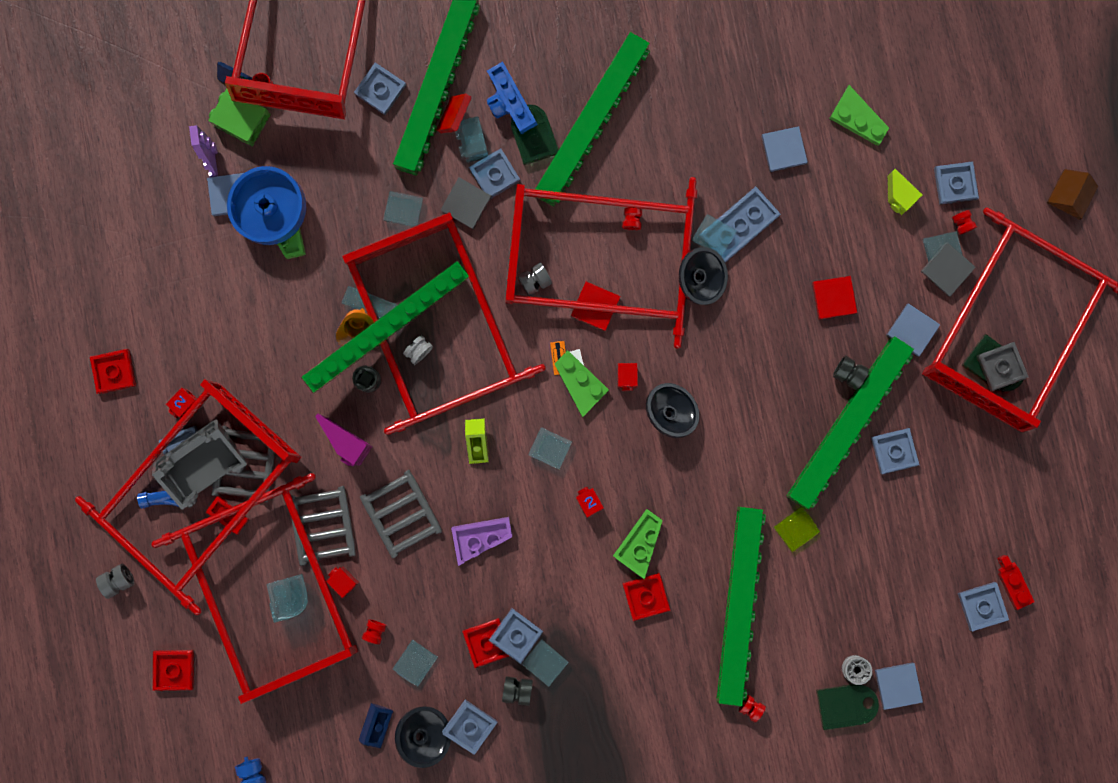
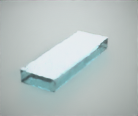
M348 286L341 303L354 309H365L358 289ZM368 293L379 319L397 306L395 303Z

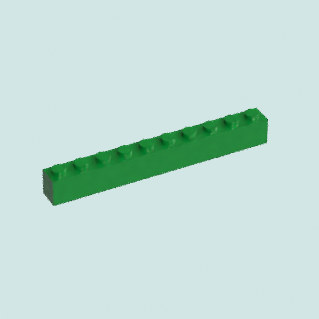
M453 0L393 162L397 170L417 176L418 171L421 172L423 169L424 154L429 152L431 136L434 137L437 129L436 121L441 118L443 108L441 107L443 102L448 100L449 85L454 83L456 77L455 69L460 66L462 60L461 52L467 47L468 33H472L474 28L473 19L475 15L478 16L481 5H479L478 0Z
M632 32L629 33L535 190L563 192L566 186L570 187L574 180L572 176L575 171L579 172L584 163L582 159L585 154L587 156L590 154L593 148L591 144L594 139L598 140L601 136L603 124H608L610 121L612 109L619 106L622 100L621 94L623 91H628L632 83L630 79L632 76H637L641 68L639 66L641 61H646L649 56V42ZM539 198L553 207L556 202H561V200Z
M458 261L303 375L301 379L310 391L315 394L466 281L469 275Z
M895 336L888 340L869 369L863 384L858 390H855L786 495L789 499L804 509L813 508L819 500L817 496L828 487L830 476H834L840 468L838 464L849 455L851 444H855L861 436L859 432L863 427L866 428L868 426L873 411L876 412L882 404L880 400L883 396L889 394L892 389L890 385L901 376L903 372L901 368L904 364L907 365L913 357L911 353L914 348Z
M737 507L716 701L719 704L742 706L743 701H746L747 690L744 689V684L749 678V670L746 669L747 662H750L751 650H748L749 642L753 640V630H750L751 622L754 623L755 611L752 610L753 603L757 601L755 583L758 584L759 572H757V564L761 563L759 545L763 544L764 534L761 533V526L765 525L766 519L763 509Z

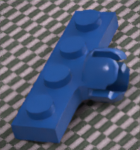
M501 62L487 70L497 90L493 96L487 99V104L496 118H500L510 114L521 134L538 125L504 63Z

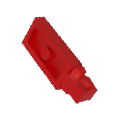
M1008 555L998 557L997 560L1001 566L998 569V575L1014 609L1019 610L1034 603V599L1016 563H1012Z

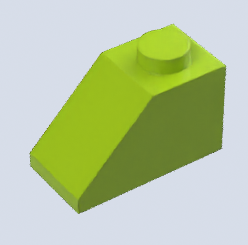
M894 169L888 175V202L891 204L893 211L903 215L922 194L903 175Z
M485 418L465 420V437L469 464L488 462Z

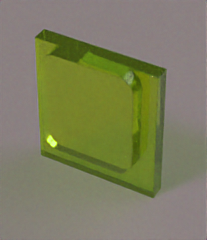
M803 507L798 508L774 526L792 552L820 532Z

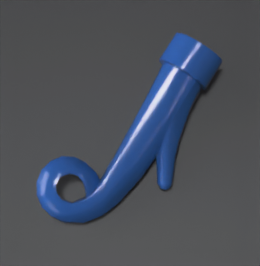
M166 491L137 494L138 504L141 509L151 507L152 505L178 506Z

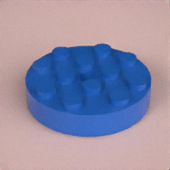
M261 166L245 172L235 181L228 195L227 212L233 227L242 236L258 244L274 245L286 241L299 230L306 214V198L299 183L288 173L275 167ZM269 202L268 208L264 209L265 203Z

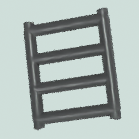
M222 426L229 437L261 441L253 432L232 430L227 426ZM269 447L268 453L239 450L244 458L266 461L265 472L243 470L238 474H231L230 472L225 474L265 481L273 471L275 452ZM222 477L215 481L212 486V496L225 494L250 498L256 491L221 486Z
M410 470L405 471L402 477L369 495L364 494L360 496L362 504L392 559L396 558L402 550L433 533L438 534L442 532L440 524ZM407 482L409 483L413 491L412 493L378 512L374 510L371 504L372 501ZM415 499L418 500L422 507L421 510L387 529L384 528L380 521L381 518ZM424 516L427 517L431 524L430 527L396 546L393 545L389 538L390 535Z
M345 486L338 487V490L301 497L291 495L297 512V505L339 497L341 509L300 516L303 524L342 516L344 528L307 534L308 539L312 542L346 536L347 547L316 552L317 560L348 554L349 556H356ZM292 520L299 564L304 566L309 560Z

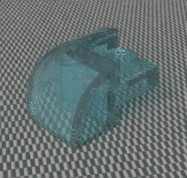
M303 574L266 584L274 623L293 618L301 614L306 608L308 591Z

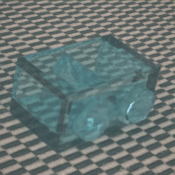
M479 117L462 120L458 130L455 131L457 140L461 139L462 146L459 147L461 157H465L467 163L484 159L488 156Z

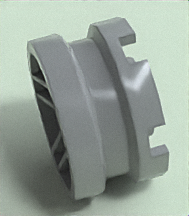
M421 335L405 349L403 354L407 358L410 357L411 362L416 365L431 351L433 346L427 343Z
M852 655L844 660L842 673L851 683L862 685L870 680L872 667L866 659L858 655ZM858 666L861 671L855 674L854 668Z

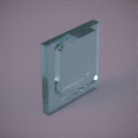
M390 191L383 220L412 227L417 226L423 198Z
M707 214L692 241L702 247H708L717 251L722 257L736 230Z
M957 231L922 239L928 262L946 242L962 254Z
M541 427L528 455L560 469L572 441Z
M412 639L393 667V670L418 687L438 656Z
M541 639L523 661L522 665L549 687L569 662Z

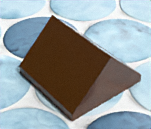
M1064 169L1047 203L1081 220L1098 185L1090 173Z

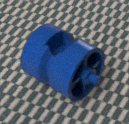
M247 756L244 757L245 761L235 766L236 775L243 779L241 783H266L265 777L259 774L262 768L260 758L249 760Z

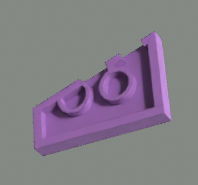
M197 125L189 126L192 147L198 158L202 159L203 167L205 170H209L210 178L218 177L215 154H217L216 143Z
M509 517L451 528L458 566L512 537Z

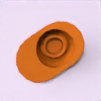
M364 308L352 310L346 314L336 332V340L340 346H344L374 323Z

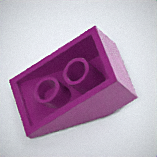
M317 413L315 417L336 453L342 457L340 460L348 466H360L373 446L326 416Z

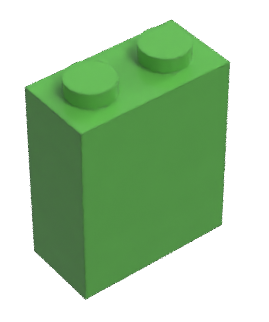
M226 88L225 92L219 96L216 108L211 110L208 121L214 127L253 147L271 114L262 106L232 101Z

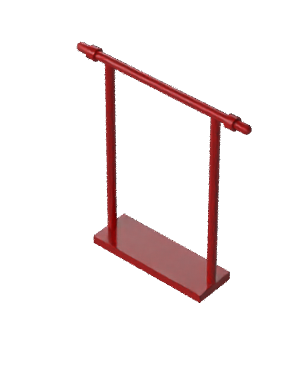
M249 0L232 77L226 76L225 80L231 100L345 120L346 109L344 104L366 0H358L339 95L240 78L257 0Z
M691 177L689 179V186L686 190L687 206L526 189L525 185L517 184L505 304L522 303L676 319V325L673 327L674 347L679 349L685 331L683 321L686 300L680 283L677 311L514 295L524 196L686 213L682 250L683 260L686 254L690 252L694 203L698 192L696 190V178Z
M986 207L983 209V214L990 217L994 223L1002 224L1007 229L931 365L925 367L922 374L1018 431L1025 432L1038 428L1041 421L1036 417L1107 285L1113 288L1114 292L1118 293V282L1012 222L1003 213L995 212ZM1013 232L1100 281L1029 414L942 363Z
M450 212L343 255V260L349 267L367 314L375 323L378 318L356 265L448 228L464 268L469 275V280L509 377L417 415L386 340L380 345L410 416L406 420H398L394 422L395 424L384 429L386 435L397 431L402 432L406 430V427L523 379H531L535 377V374L546 369L544 364H540L532 368L531 366L527 367L523 372L516 374Z
M204 379L200 384L205 389L100 514L95 510L96 507L91 502H87L81 496L75 498V502L81 507L82 512L87 516L90 515L176 596L185 609H189L195 615H200L201 609L194 603L195 600L190 595L187 596L182 592V589L290 462L298 463L302 458L220 383ZM211 395L283 460L175 585L117 531L106 518Z
M314 473L303 477L300 475L294 478L293 481L264 493L255 505L282 494L344 650L250 690L201 567L196 576L243 694L238 696L240 704L359 652L357 646H352L289 492L295 488L300 489L306 483L315 480L316 476ZM247 501L173 533L163 534L161 538L154 540L151 545L153 548H158L162 545L167 546L174 543V540L182 538L193 566L198 557L189 534L237 514Z

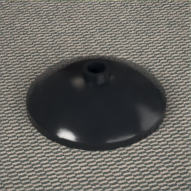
M699 247L688 252L679 268V283L684 295L691 302L699 305L712 304L723 295L727 286L728 272L721 255L708 247Z
M664 383L656 386L649 393L646 400L647 416L651 424L660 433L671 438H683L696 429L699 422V409L695 399L686 389L676 384Z
M416 707L408 711L400 719L395 731V746L398 754L407 764L418 768L431 767L440 762L448 752L451 739L442 733L448 724V720L440 711L432 707ZM417 733L420 734L419 740L416 739Z

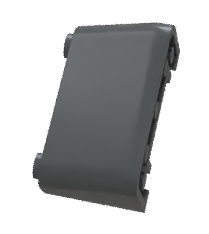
M214 420L160 457L153 464L152 476L180 509L183 510L186 507H192L197 502L199 492L228 472L231 474L242 472L246 468L247 461L218 420Z

